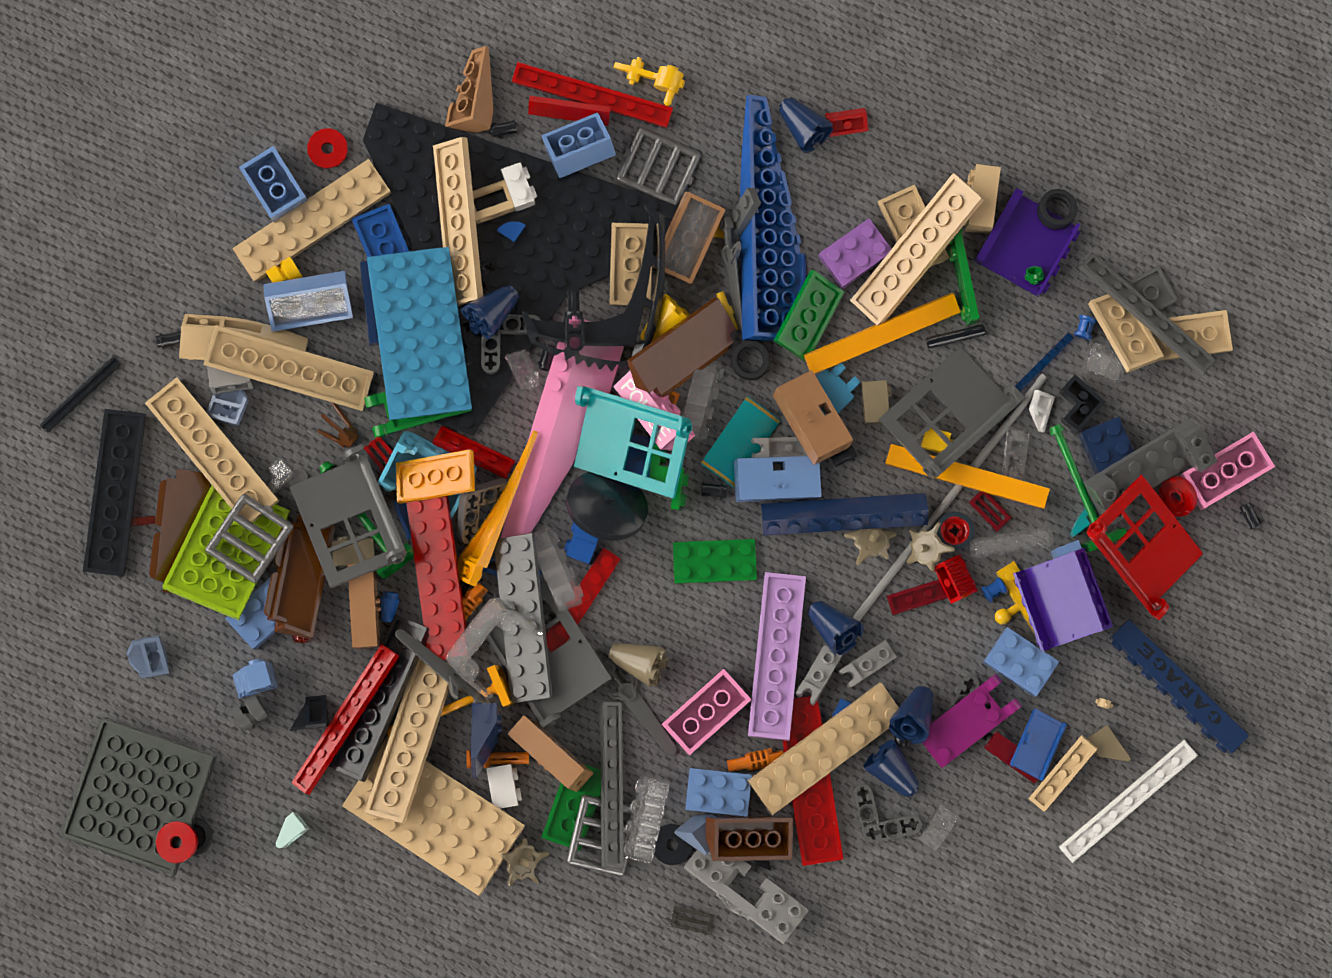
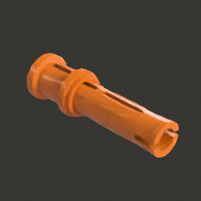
M467 750V768H470L471 752ZM491 753L484 768H488L490 765H529V753Z

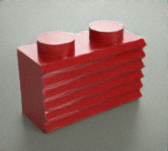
M960 554L934 566L935 572L951 604L978 591Z

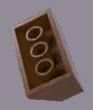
M786 816L706 817V841L713 861L792 860L793 818Z

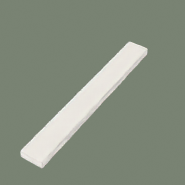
M1185 740L1181 741L1059 846L1061 851L1072 863L1076 861L1198 755Z

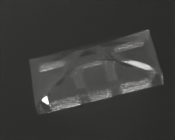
M525 349L505 356L521 391L540 386L535 356Z

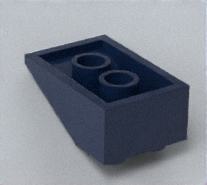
M472 703V778L478 777L498 742V734H502L501 711H497V703Z

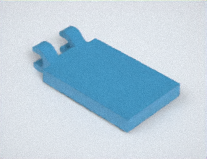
M842 363L837 364L831 372L827 369L823 370L816 377L837 413L854 398L851 392L860 384V381L855 376L847 384L839 377L846 369Z

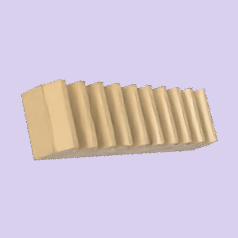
M1081 735L1028 799L1045 812L1098 748Z

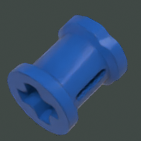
M1079 315L1080 322L1074 335L1085 340H1091L1093 325L1096 324L1097 320L1086 315Z
M999 577L990 585L980 588L989 603H992L993 599L999 595L1008 592Z

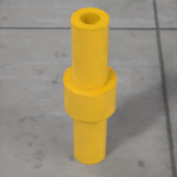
M724 291L717 293V298H719L736 330H738L733 316V308L729 306Z

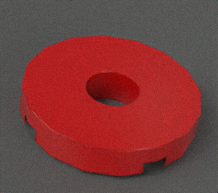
M331 128L318 130L309 138L307 152L311 161L317 167L331 169L340 166L344 162L348 153V146L340 132ZM327 143L333 145V151L330 154L323 153V145Z
M1172 476L1163 481L1158 494L1175 517H1183L1190 514L1197 504V493L1193 485L1181 476ZM1175 492L1180 495V501L1176 499Z
M178 821L170 822L163 826L156 838V849L159 855L167 862L176 864L189 860L196 852L198 846L196 832L187 823ZM178 836L181 838L182 844L179 848H174L172 841Z

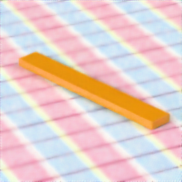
M954 293L947 294L890 318L878 326H871L804 355L809 371L812 370L814 374L958 314L960 309Z
M894 444L890 445L885 462L886 465L928 476L924 472L923 467L904 447ZM958 462L951 464L943 473L935 478L1041 509L1045 508L1050 491L1046 487Z

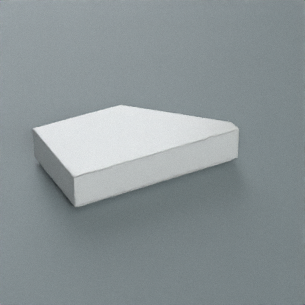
M1034 390L1029 411L1037 430L1045 432L1055 396L1040 390Z

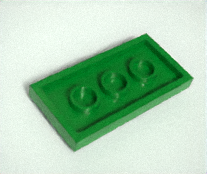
M810 270L774 341L806 362L804 355L815 350L844 291L815 270Z
M755 539L673 542L674 584L757 580Z
M585 765L593 772V775L578 792L570 790L560 783L541 838L570 847L581 797L583 795L600 797L601 770ZM588 804L587 817H593L596 809L595 805ZM583 825L581 837L586 838L589 829L588 825ZM579 845L578 851H581L582 845Z

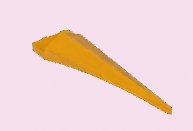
M535 430L532 432L520 460L496 504L472 540L459 555L457 560L459 578L470 585L476 586L482 577L483 567H488L538 432Z

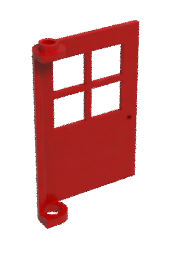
M1140 475L1095 522L1090 524L1087 535L1151 616L1158 621L1169 609V604L1165 599H1160V597L1203 554L1143 475ZM1141 494L1151 508L1134 524L1124 510ZM1155 512L1164 523V526L1148 542L1138 528ZM1121 514L1131 528L1114 545L1105 532L1107 527ZM1135 532L1145 546L1128 562L1118 548Z

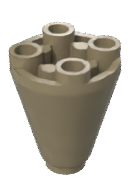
M614 643L609 652V659H612L615 664L650 687H657L659 685L662 668L665 669L669 662V657L666 656V649L660 646Z

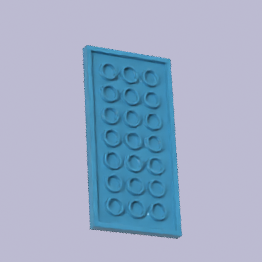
M449 247L367 257L389 420L472 410Z

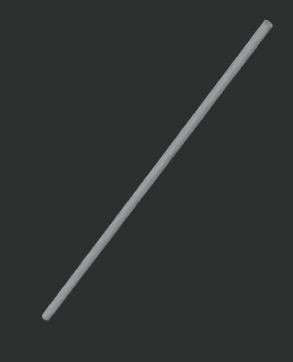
M1041 373L1024 395L1025 398L1013 409L970 466L980 467L1032 400L1034 390H1039L1048 378ZM954 485L928 519V525H923L920 531L932 529L964 486ZM911 542L852 618L860 621L911 555Z

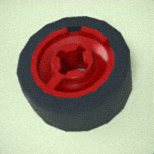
M952 511L944 514L938 520L941 524L937 530V535L942 543L954 547V551L962 550L971 543L974 537V526L967 515ZM957 528L958 534L954 536V534L950 533V530Z

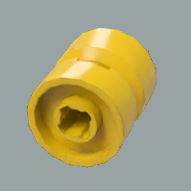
M290 256L282 260L279 267L274 265L266 270L272 283L303 278Z

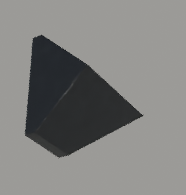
M326 695L305 697V704L289 731L328 727Z

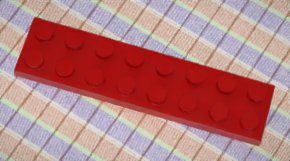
M448 496L406 503L423 625L429 628L426 646L442 660L471 656Z
M811 696L793 699L789 741L782 740L784 753L822 726L818 700L815 705H811ZM828 773L792 800L802 866L844 860L830 773Z

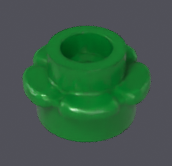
M1032 266L1026 270L1024 278L1031 284H1038L1045 278L1041 267Z

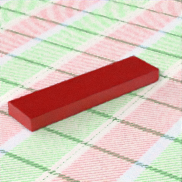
M530 96L528 114L578 121L598 112L603 124L609 126L611 107Z
M444 426L440 427L432 444L450 453L472 450L474 453V464L505 479L515 464V460Z

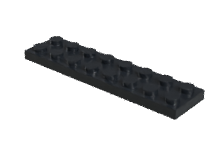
M104 409L83 572L125 577L146 422L145 413Z
M396 614L382 644L398 654L399 657L329 765L330 768L362 782H365L419 659L415 653L397 639L395 633L397 630L402 629L422 645H425L429 636V628Z

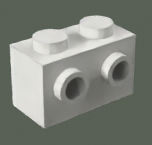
M517 163L501 169L516 212L534 206V198L537 195L534 187H529L527 179L530 178L527 168H522L521 163Z

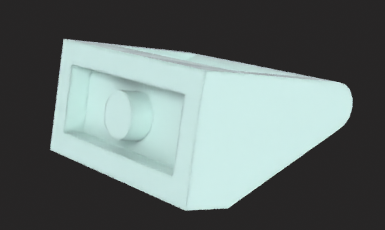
M292 812L286 817L276 841L277 848L288 847L310 829L297 812Z

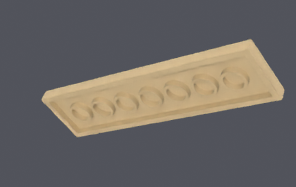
M466 137L456 138L433 146L443 247H449L457 306L483 297L468 140Z
M367 159L308 198L306 202L270 223L232 249L256 283L267 276V269L274 265L279 267L280 262L289 256L293 259L352 220V218H355L390 195L391 191L371 161Z
M953 173L850 301L877 326L885 322L985 199L958 175Z
M217 325L214 326L203 365L360 411H363L364 398L367 397L374 371Z
M177 377L145 402L231 509L242 494L249 495L264 506L273 507L279 502ZM247 504L244 505L239 513L252 523L262 516L261 513Z
M420 658L406 686L365 809V813L401 824L406 822L449 692L448 682ZM449 664L451 667H453V668L456 670V666H455V665Z
M879 682L747 781L768 811L773 815L889 729L890 718L899 707L883 684Z

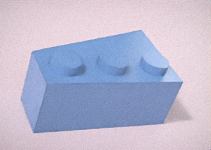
M261 658L249 661L248 666H244L233 674L239 699L278 688L272 663L266 660L263 661Z

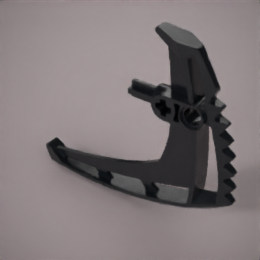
M652 208L645 209L649 215L642 263L632 297L623 313L606 320L584 322L583 311H580L579 291H567V312H564V322L530 319L527 312H522L529 341L555 356L563 352L565 360L574 356L576 365L584 360L587 367H590L595 362L599 370L606 364L610 371H613L616 365H618L623 372L629 366L627 361H610L580 355L579 351L584 346L634 345L633 356L652 342L660 316L665 280L664 216ZM655 224H657V257L653 255ZM653 265L657 271L653 300H650L646 295L651 266ZM646 306L650 310L644 339L636 341L643 310ZM572 316H575V319L579 320V324H576V328H573V325L569 324V319H572ZM535 337L562 342L565 344V348L561 350L537 342ZM572 337H577L580 341L579 346L575 349L569 344Z

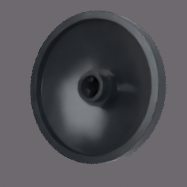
M587 472L577 477L570 485L566 496V508L572 521L581 530L599 539L623 540L629 538L641 530L648 515V503L639 487L592 472Z

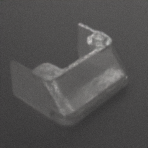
M491 598L487 601L446 655L447 662L457 674L485 698H492L494 694L475 679L479 674V666L471 657L496 625L504 631H511L521 623L537 636L543 634L541 630L500 598Z

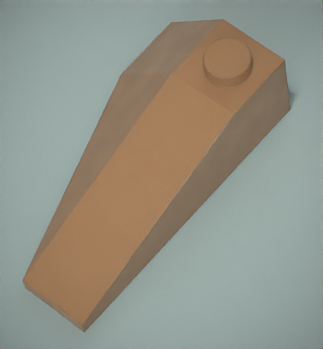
M484 46L472 50L463 71L466 78L461 86L458 85L456 92L459 93L456 103H450L448 108L446 127L473 133L485 131L491 127L493 98L489 47Z

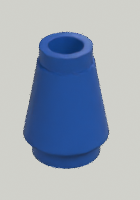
M391 591L382 592V596H380L381 621L392 622L400 598H398L399 593Z

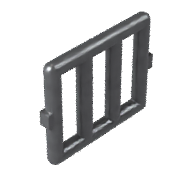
M640 127L630 148H627L624 153L625 159L617 174L616 181L648 196L679 206L688 185L691 186L694 179L692 176L700 161L701 153ZM643 137H646L655 142L636 182L627 178L626 174ZM664 145L673 149L656 189H652L644 184L661 146ZM680 153L692 159L673 198L664 194L663 191Z
M242 494L205 550L209 555L225 564V568L231 572L234 570L252 583H256L293 530V525L273 512L274 509L268 505L264 506L249 495ZM245 504L283 528L277 538L239 514ZM234 521L272 545L265 556L228 532ZM222 538L260 562L254 573L215 549Z
M583 795L569 847L567 863L588 868L596 873L601 871L623 876L626 871L640 810L638 807L623 804V812L630 814L628 826L623 825V834H626L624 839V868H602V863L576 857L579 845L602 850L601 841L581 837L583 825L601 828V820L586 816L588 804L601 807V798Z

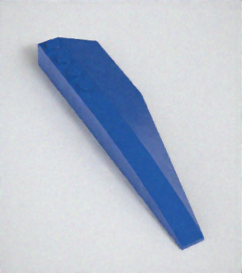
M747 95L740 198L747 187L755 188L761 204L746 229L740 235L742 340L774 341L806 280V259L804 253H800L799 244L801 239L800 235H797L795 227L797 222L795 215L791 211L790 205H792L785 172H782L780 162H782L780 153H777L775 144L777 139L771 128L772 118L767 98Z

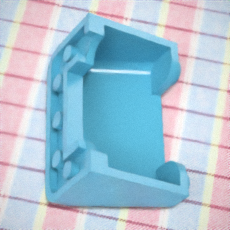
M404 431L378 480V484L386 491L397 490V462L448 454L450 452L432 444L431 441L415 433ZM474 465V474H475V472H476V470H477L476 465ZM460 494L448 496L451 520L459 506Z

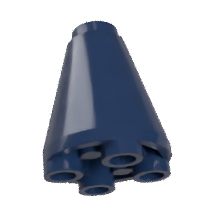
M508 285L468 303L461 309V312L471 323L469 325L471 331L474 334L480 333L489 340L496 334L517 303L519 294L512 286Z

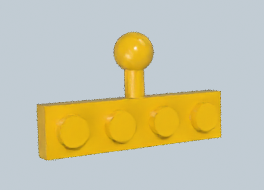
M1013 561L997 571L996 574L1004 583L1015 605L1008 609L1001 608L997 610L995 620L1001 625L1008 624L1011 616L1020 611L1034 633L1033 627L1029 623L1026 608L1022 604L1020 591L1015 584L1013 573L1019 572L1020 569Z

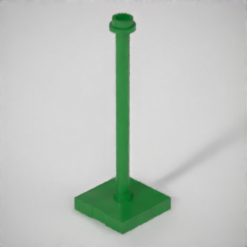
M1060 423L1049 428L1051 431L1050 435H1055L1091 523L1098 519V515L1062 433L1065 428ZM1116 528L1105 533L1114 542L1119 540L1127 531L1125 528ZM1092 540L1080 544L1081 548H1085L1086 552L1098 549Z
M327 461L319 467L320 473L332 470L335 466ZM365 513L357 515L368 532L376 529ZM381 534L372 536L384 553L387 552ZM408 543L404 544L407 555L401 563H392L376 570L383 580H386L414 559V551Z

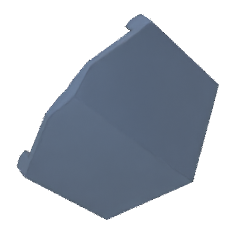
M244 390L215 394L211 398L206 413L212 420L228 426H239L249 399Z
M160 635L132 640L127 650V656L130 665L139 673L141 678L168 674L170 672L166 648Z
M712 814L692 816L675 830V834L703 854L708 855L710 851L706 841V817L716 816Z

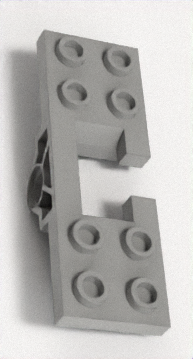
M696 850L684 866L685 870L716 892V896L723 901L730 911L745 917L748 921L751 919L782 944L786 942L809 911L767 878L759 887L765 893L754 906L728 886L738 873L745 876L751 869V866L745 861H713L710 853L705 855Z

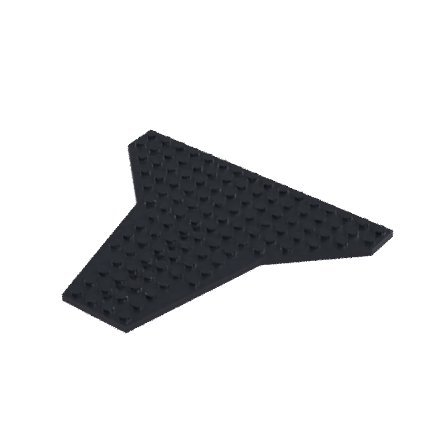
M377 102L363 137V142L379 175L391 191L389 196L412 242L411 251L443 248L433 151L434 145L460 137L467 138L473 191L504 180L501 171L503 168L517 163H521L522 168H527L530 176L527 182L529 187H534L537 195L534 198L535 205L517 212L515 210L480 224L476 223L481 281L488 288L487 292L483 291V296L502 287L512 286L518 292L519 298L509 313L511 315H522V312L525 311L528 315L538 316L541 321H550L567 296V291H579L610 276L612 223L648 224L649 215L645 209L652 208L664 216L666 235L678 208L677 205L578 171L559 178L552 162ZM504 189L473 199L477 212L508 201ZM514 221L521 222L526 227L514 243L497 232L503 224ZM657 224L654 225L653 255L657 253ZM492 264V268L495 269L494 273L490 272L489 275H487L486 270H484L483 268L484 266ZM464 304L457 307L462 340L468 346L467 349L463 350L472 411L434 421L433 423L474 436L534 344L529 341L528 335L501 334L500 369L492 375L485 373L481 365L482 335L480 333L474 334L471 329L469 332L465 331L463 324H467L469 320L461 312V309L467 305ZM510 319L506 327L509 330H514L518 327V322L515 319ZM520 319V320H521V325H522V326H521V330H525V329H524V326H525L524 320H523V319ZM489 339L485 346L487 349L493 350L497 347V342L494 339ZM485 353V356L489 355V363H485V366L492 370L493 366L497 365L493 362V355L497 356V353Z

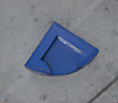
M508 222L503 224L497 232L515 243L526 225L521 222Z

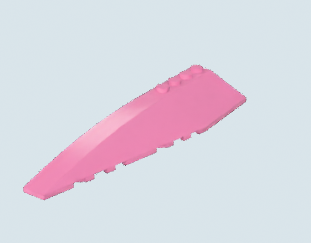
M572 316V319H569V324L576 328L579 320ZM572 337L569 344L575 349L579 346L580 341L577 337ZM558 342L557 349L563 350L565 344ZM584 346L579 351V354L603 360L620 361L624 346ZM563 352L556 356L554 355L530 432V436L534 430L538 432V435L505 519L501 538L529 534L538 524L540 517L550 504L552 497L559 489L576 459L587 406L581 407L575 403L577 386H585L610 394L618 365H616L613 371H610L606 364L599 370L595 362L590 367H587L584 360L576 365L574 356L565 360Z

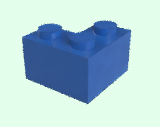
M573 522L571 527L573 538L572 540H567L564 551L567 552L566 557L590 565L599 538L584 532Z

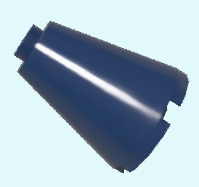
M786 98L780 103L779 113L803 153L814 151L813 146L818 142L822 145L832 133L833 128L831 126L833 124L795 98Z
M823 601L814 602L810 605L808 616L830 651L834 655L836 653L843 655L849 652L857 644L855 640L858 635L862 637L864 631L863 624Z
M916 687L891 716L889 729L898 739L902 741L908 739L912 740V744H919L926 741L929 736L934 694L928 687Z
M892 739L886 741L878 747L880 750L875 755L872 753L866 759L863 767L868 773L902 796L911 797L919 790V782L898 744Z

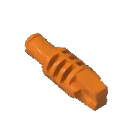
M481 583L469 589L462 596L466 620L475 611L476 607L481 604L482 598L488 591Z
M772 748L746 753L745 757L727 760L728 771L763 769L784 754L783 750L772 752Z

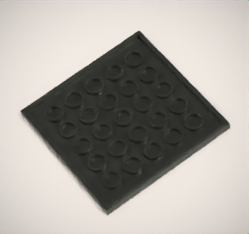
M101 718L60 836L176 876L180 863L167 862L159 855L156 849L157 834L163 826L175 821L187 823L191 828L193 827L217 756L106 718ZM178 836L172 841L174 848H179L182 844V840Z

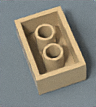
M976 164L974 170H970L967 184L985 200L963 225L966 226V232L989 235L993 229L1001 167Z

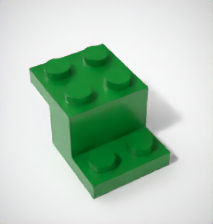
M654 444L653 449L667 453L666 450H661L657 444ZM652 453L650 478L662 482L666 481L668 467L662 466V463H666V457ZM684 468L681 469L676 496L671 501L672 510L681 511L682 507H686L687 495L683 493L684 486L688 487L689 474L686 473Z

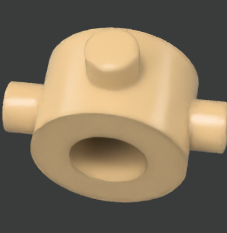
M1099 698V700L1096 699L1095 701L1098 707L1105 709L1113 707L1109 700Z

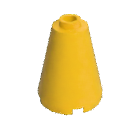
M664 294L662 299L660 316L652 342L690 315L667 294ZM647 324L639 336L641 341L644 339Z

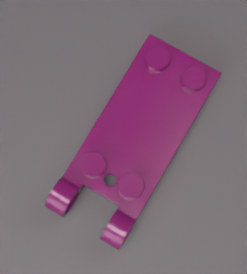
M997 673L930 724L929 736L922 744L941 768L1022 707L1018 700L1014 698L1000 709L988 692L1003 682ZM986 703L991 705L990 709L985 708Z

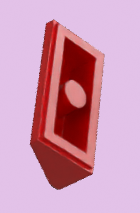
M865 108L825 114V118L833 124L831 126L833 131L829 137L869 131Z

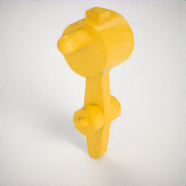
M637 57V60L633 59L631 66L615 62L613 68L627 72L626 79L630 85L638 83L640 77L655 80L654 88L666 92L664 99L666 106L672 104L674 95L678 94L679 88L683 89L685 81L682 80L684 74L678 71L679 68L675 66H660L658 73L643 69L644 62H642L640 57Z

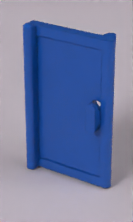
M1034 708L1010 766L1016 767L1043 781L1067 724L1061 723Z

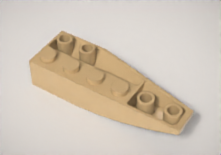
M185 314L181 326L179 358L205 360L215 325L305 352L308 338L287 330L272 332L271 326L268 324L245 319Z

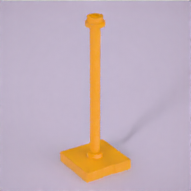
M493 665L487 668L493 682L491 683L492 686L477 693L484 692L486 696L495 693L499 696L503 707L513 705L510 697L509 683L501 665ZM469 695L444 706L441 716L473 703L474 699ZM390 725L387 730L388 737H390L393 725Z

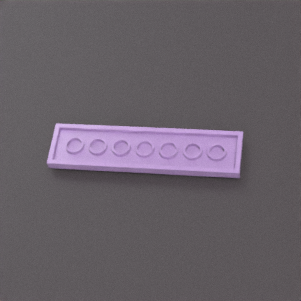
M765 572L748 737L786 741L790 739L806 576Z

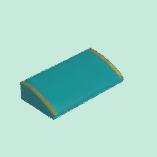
M747 396L700 465L735 488L734 461L741 458H752L753 453H759L761 446L757 443H752L751 439L769 438L780 420Z

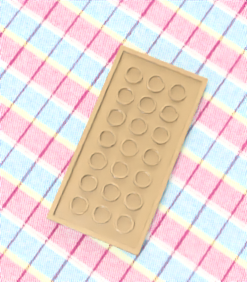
M387 736L380 746L366 781L358 780L342 806L473 893L481 896L504 860L501 858V854L509 852L525 825L427 761L425 762L405 824L366 814L365 809L389 740Z

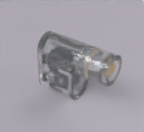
M279 458L268 466L274 478L266 486L274 494L295 477V474L284 459Z

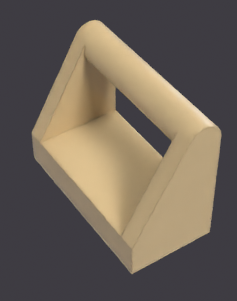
M505 180L473 191V199L504 189L508 200L478 212L474 205L477 224L515 211Z

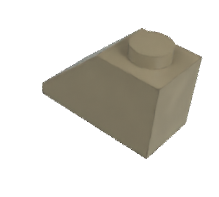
M1108 725L1103 726L1087 737L1098 748L1094 753L1096 757L1123 762L1131 760Z

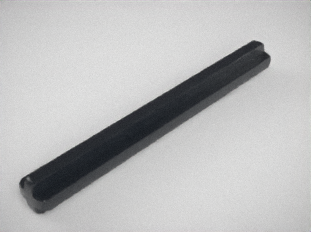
M115 357L110 358L40 424V427L45 432H50L121 365Z

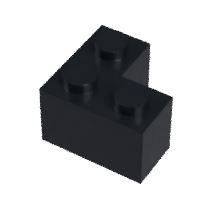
M1074 375L1059 391V394L1074 406L1061 422L1076 435L1106 401L1078 376Z

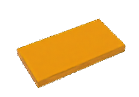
M464 450L397 462V502L403 504L475 491L473 451Z

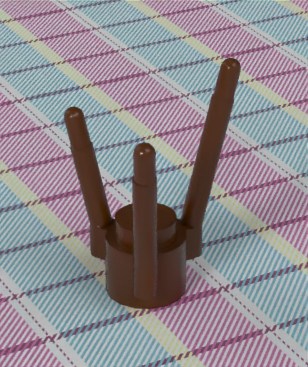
M330 402L348 428H340L325 414H321V417L339 432L338 437L340 439L321 429H318L317 432L338 443L341 447L347 446L350 448L359 438V435L356 434L358 430L352 426L338 405Z

